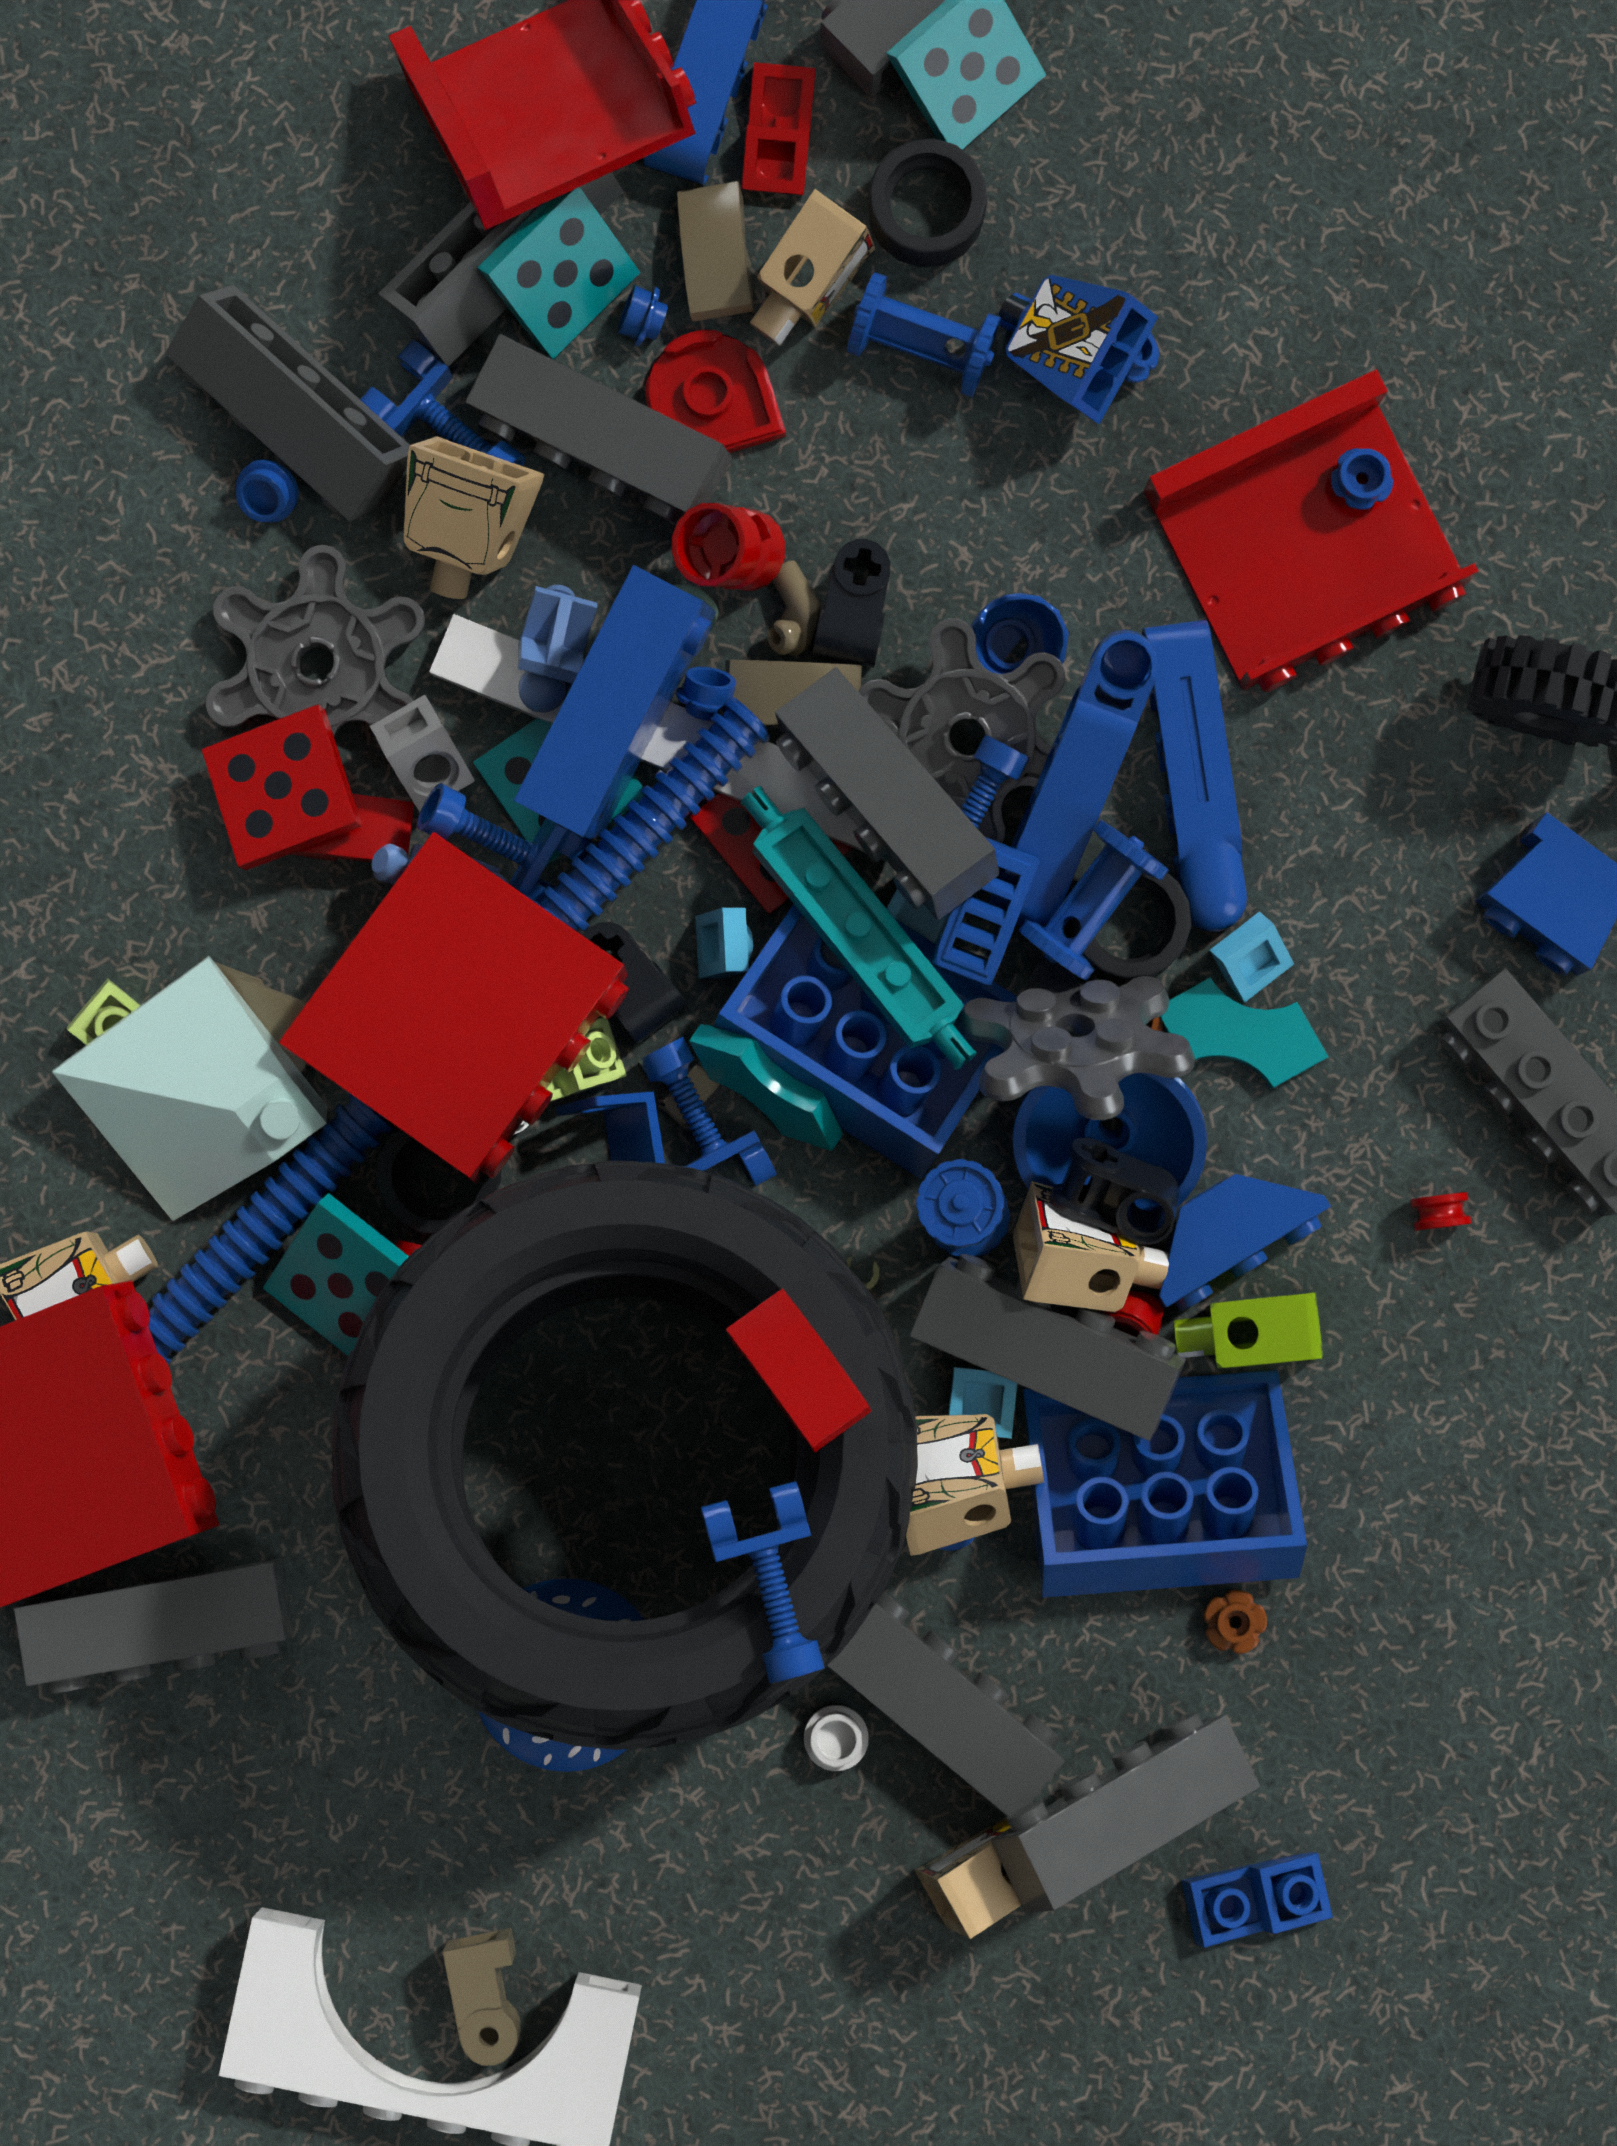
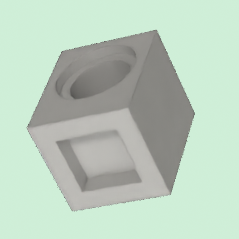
M426 695L421 696L370 726L384 755L419 812L428 795L437 784L442 783L459 792L462 788L475 782ZM431 755L426 760L420 761L422 758Z

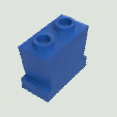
M1546 812L1533 821L1519 840L1529 849L1476 902L1487 909L1483 918L1495 930L1510 938H1515L1519 933L1536 945L1538 949L1534 955L1544 966L1562 976H1566L1569 971L1578 976L1592 969L1617 919V863Z

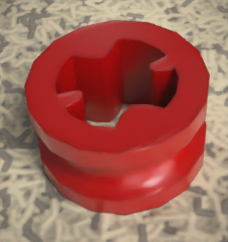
M1468 1192L1410 1199L1411 1207L1419 1212L1418 1220L1413 1223L1414 1231L1472 1224L1471 1216L1466 1215L1463 1211L1464 1202L1469 1200Z

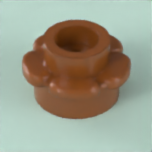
M1237 1589L1228 1590L1225 1596L1211 1599L1204 1610L1203 1619L1208 1626L1205 1631L1206 1637L1220 1651L1231 1649L1236 1654L1247 1653L1258 1645V1636L1266 1630L1267 1616L1265 1610L1261 1605L1253 1602V1596L1248 1592ZM1238 1616L1241 1619V1624L1238 1628L1230 1627L1229 1620L1231 1617Z

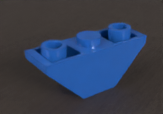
M1238 1174L1226 1177L1177 1207L1173 1230L1167 1237L1164 1249L1169 1254L1167 1276L1163 1280L1161 1288L1155 1289L1154 1296L1163 1308L1173 1303L1176 1304L1180 1312L1190 1308L1213 1293L1208 1282L1220 1274L1230 1270L1236 1279L1268 1259L1262 1249L1284 1236L1287 1243L1292 1245L1319 1229L1322 1224L1317 1215L1330 1208L1331 1205L1324 1195Z

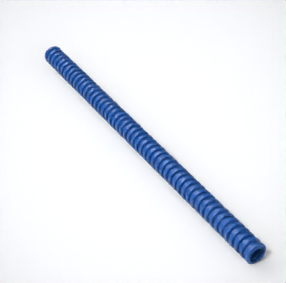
M729 698L724 703L727 710L722 715L714 713L710 717L713 725L708 730L701 727L696 732L699 739L694 744L686 742L682 747L685 754L680 759L673 756L668 761L671 768L666 774L659 771L655 775V779L658 782L652 788L645 785L641 789V793L644 795L638 803L631 800L627 804L630 811L624 817L617 814L613 818L616 826L610 832L604 828L599 833L602 840L596 846L589 843L585 847L588 855L582 861L576 857L571 862L574 869L568 875L564 872L558 875L557 879L561 883L554 890L548 886L543 891L546 898L540 904L536 901L534 902L575 931L580 928L585 932L590 927L586 922L592 914L599 917L604 912L600 906L606 900L613 903L617 899L614 891L620 885L627 888L631 884V880L628 877L634 871L641 874L645 869L642 862L648 856L655 859L659 855L656 848L662 842L668 845L673 840L670 833L676 827L679 830H683L687 826V823L684 821L687 815L691 813L696 816L701 811L698 804L703 799L710 802L715 797L712 789L717 784L724 787L729 782L726 775L731 770L738 773L742 769V764L739 761L745 755L752 758L756 754L754 746L759 741L763 744L768 742L770 736L767 733L769 731L767 727L739 700L734 701ZM349 1093L348 1097L351 1101L346 1106L338 1104L334 1108L337 1116L332 1121L327 1119V1124L321 1127L323 1130L318 1135L313 1133L306 1138L309 1145L304 1150L296 1148L292 1152L294 1160L290 1164L286 1162L281 1163L278 1167L281 1174L276 1179L268 1177L264 1181L266 1187L264 1192L255 1191L250 1196L252 1204L248 1208L240 1206L236 1210L239 1218L235 1222L227 1220L222 1225L224 1233L221 1236L212 1235L208 1239L210 1248L207 1251L199 1249L194 1254L196 1262L193 1265L184 1264L180 1268L182 1277L179 1280L171 1278L166 1283L168 1291L165 1294H155L152 1298L154 1306L151 1309L148 1308L150 1314L148 1326L158 1353L163 1356L168 1365L172 1361L170 1353L173 1350L181 1352L186 1347L184 1339L187 1336L191 1338L196 1337L200 1332L197 1325L201 1321L209 1323L214 1318L212 1313L214 1307L223 1308L228 1303L225 1296L229 1292L237 1294L242 1289L239 1281L243 1277L251 1279L256 1274L253 1267L257 1263L265 1265L270 1258L267 1252L271 1248L279 1250L284 1245L281 1238L285 1234L289 1236L295 1234L297 1231L295 1223L299 1219L302 1221L307 1220L311 1214L309 1209L313 1205L316 1206L323 1198V1194L327 1190L335 1192L339 1188L337 1182L339 1177L342 1175L348 1178L353 1173L350 1166L355 1161L363 1163L367 1159L364 1151L369 1146L376 1149L381 1144L378 1137L383 1132L391 1134L395 1130L391 1122Z

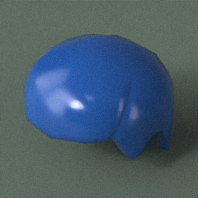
M1025 593L1001 596L986 605L976 615L970 625L976 637L978 660L984 668L992 673L1005 674L1012 672L1027 657L1035 653L1045 652L1054 655L1061 661L1062 665L1065 661L1069 632L1059 610L1040 596ZM1024 635L1026 640L1024 656L1015 663L1004 662L1003 660Z

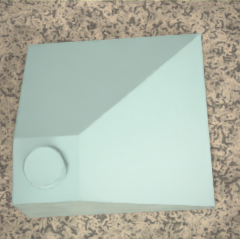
M210 956L188 970L52 1071L172 1221L275 1162L327 1124V1105Z

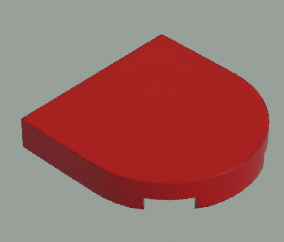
M716 330L690 332L671 341L653 364L649 373L650 377H648L646 382L647 407L722 443L729 453L786 437V430L767 369L758 353L741 341Z

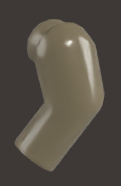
M788 561L782 564L780 572L772 580L774 587L786 606L781 620H777L774 623V628L768 629L767 638L774 652L780 655L789 654L797 656L812 643L820 618L821 603L797 562Z

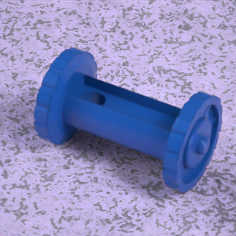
M874 272L866 287L861 303L855 307L853 313L855 320L847 345V353L859 357L869 341L876 342L962 373L960 393L973 398L985 366H990L994 353L991 349L1001 317L988 313L985 320L981 323L979 330L886 297L887 276ZM952 338L963 341L966 352L962 355L950 353L947 349V341Z
M1101 819L1093 831L1106 845L1045 927L1026 919L1019 928L1023 936L1044 952V957L1053 964L1058 962L1084 980H1088L1095 969L1082 954L1143 872L1150 877L1162 881L1169 871L1161 862L1142 849L1144 843L1135 836L1127 838ZM1073 918L1078 919L1081 924L1080 932L1074 938H1067L1064 934V926L1069 920Z
M955 1159L952 1162L946 1161L939 1164L936 1169H932L925 1176L926 1178L918 1190L919 1196L916 1200V1206L922 1225L926 1227V1231L930 1234L931 1238H934L938 1247L957 1258L961 1254L983 1257L1002 1243V1239L1006 1237L1009 1230L1008 1224L1011 1217L1010 1210L1008 1209L1009 1204L1005 1195L1002 1194L1003 1191L998 1180L995 1179L994 1174L989 1169L983 1168L981 1164L974 1161Z

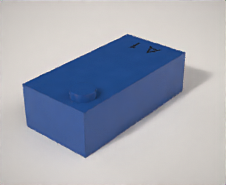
M633 565L513 801L582 837L601 839L599 833L604 828L606 829L693 657L699 653L705 643L716 611L699 598Z

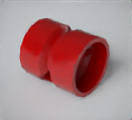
M701 503L688 509L677 522L672 535V555L677 569L683 576L699 586L756 591L769 585L780 572L785 559V540L780 526L774 519L759 510L720 503Z

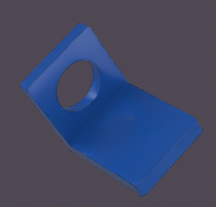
M654 1092L596 1096L556 1106L557 1116L604 1112L611 1161L665 1163Z

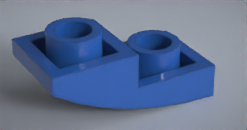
M1315 1852L1291 1855L1181 1880L1195 1944L1204 1948L1262 1931L1277 1934L1333 1918L1319 1854Z

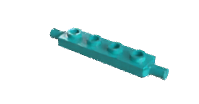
M762 786L754 788L753 794L751 792L747 793L740 801V804L745 807L762 828L761 833L753 844L752 853L904 1042L912 1049L933 1040L951 1062L955 1070L961 1068L964 1062L968 1063L977 1052L972 1049L953 1025L961 1013L964 1004L807 810L801 808L782 814L764 792Z

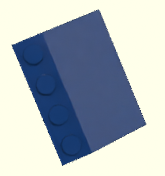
M794 904L719 1012L713 1027L755 1039L764 1053L782 1070L803 1084L824 1093L841 1129L919 1179L923 1178L980 1090L979 1078L986 1063L1004 1052L1003 1048L996 1044L974 1041L964 1037L977 1054L968 1063L964 1062L961 1068L955 1070L951 1062L933 1040L927 1044L910 1049ZM895 919L923 955L930 960L932 966L962 1001L964 1006L969 1001L977 998L1017 1002L1016 995L994 981L991 985H987L935 965L932 962L931 956L934 943ZM960 1014L956 1019L955 1023L953 1024L958 1031V1021Z
M1278 1370L1179 1377L1160 1424L1150 1441L1032 1389H1023L1027 1444H1038L1044 1483L1031 1485L1035 1543L1042 1598L1300 1578L1307 1541Z

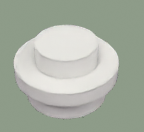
M844 1705L825 1706L816 1711L806 1724L804 1731L806 1751L815 1764L826 1770L843 1771L853 1767L862 1759L868 1747L867 1726L863 1718L850 1707Z

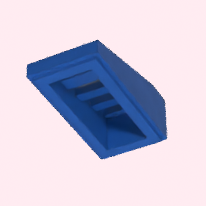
M985 837L995 848L998 867L1016 873L1018 877L1014 885L994 878L981 889L1008 899L1004 908L970 896L946 915L932 948L931 956L932 962L937 966L991 985L1040 863V858ZM965 912L996 923L997 926L994 933L963 922ZM958 937L986 948L984 957L954 946L955 938Z

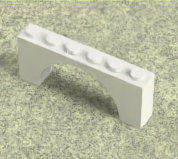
M263 1907L252 1917L219 2072L221 2077L235 2079L234 2086L236 2088L255 2094H270L273 2092L274 2087L299 2092L298 2099L300 2101L318 2107H335L338 2101L363 2105L364 2114L381 2120H400L402 2114L428 2119V2127L444 2133L461 2134L465 2132L466 2127L492 2132V2140L508 2146H529L530 2140L556 2146L610 2145L642 1985L578 1972L571 1998L558 2023L537 2048L522 2060L494 2075L473 2081L459 2083L424 2081L406 2076L376 2060L359 2045L342 2023L330 1998L323 1970L322 1937L325 1920Z

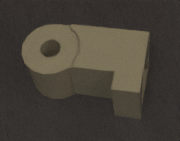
M512 1928L448 1940L443 1950L461 2046L464 2053L473 2062L482 2066H494L504 2062L513 2053L520 2034V2017L514 2006L507 2001L501 1967L513 1964L516 1955Z

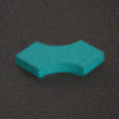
M1211 977L1169 1000L1168 1011L1160 1016L1166 1033L1178 1034L1188 1040L1195 1060L1207 1057H1223L1239 1061L1255 1070L1266 1081L1270 1089L1329 1057L1298 1002L1278 1009L1263 1010L1250 1008L1227 997L1215 985Z
M700 1024L689 1042L710 1080L732 1089L753 1103L772 1121L781 1135L832 1151L843 1133L822 1091L803 1084L782 1070L764 1053L755 1039L707 1024Z

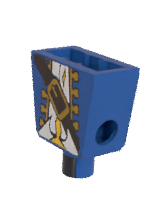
M1049 275L1044 278L1032 299L1019 293L1011 294L1004 301L999 312V317H1001L1000 326L1013 333L1006 346V356L1063 401L1097 424L1101 423L1158 319L1156 314L1127 292L1056 275Z

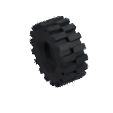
M1508 635L1498 636L1497 640L1488 638L1481 644L1467 709L1472 711L1473 715L1478 719H1488V724L1507 727L1512 729V731L1534 735L1538 738L1559 740L1562 744L1575 745L1578 742L1587 747H1599V743L1606 746H1614L1617 743V659H1611L1612 654L1601 650L1595 652L1586 650L1587 646L1573 643L1571 646L1561 644L1558 639L1544 638V641L1535 640L1532 636L1518 635V639Z

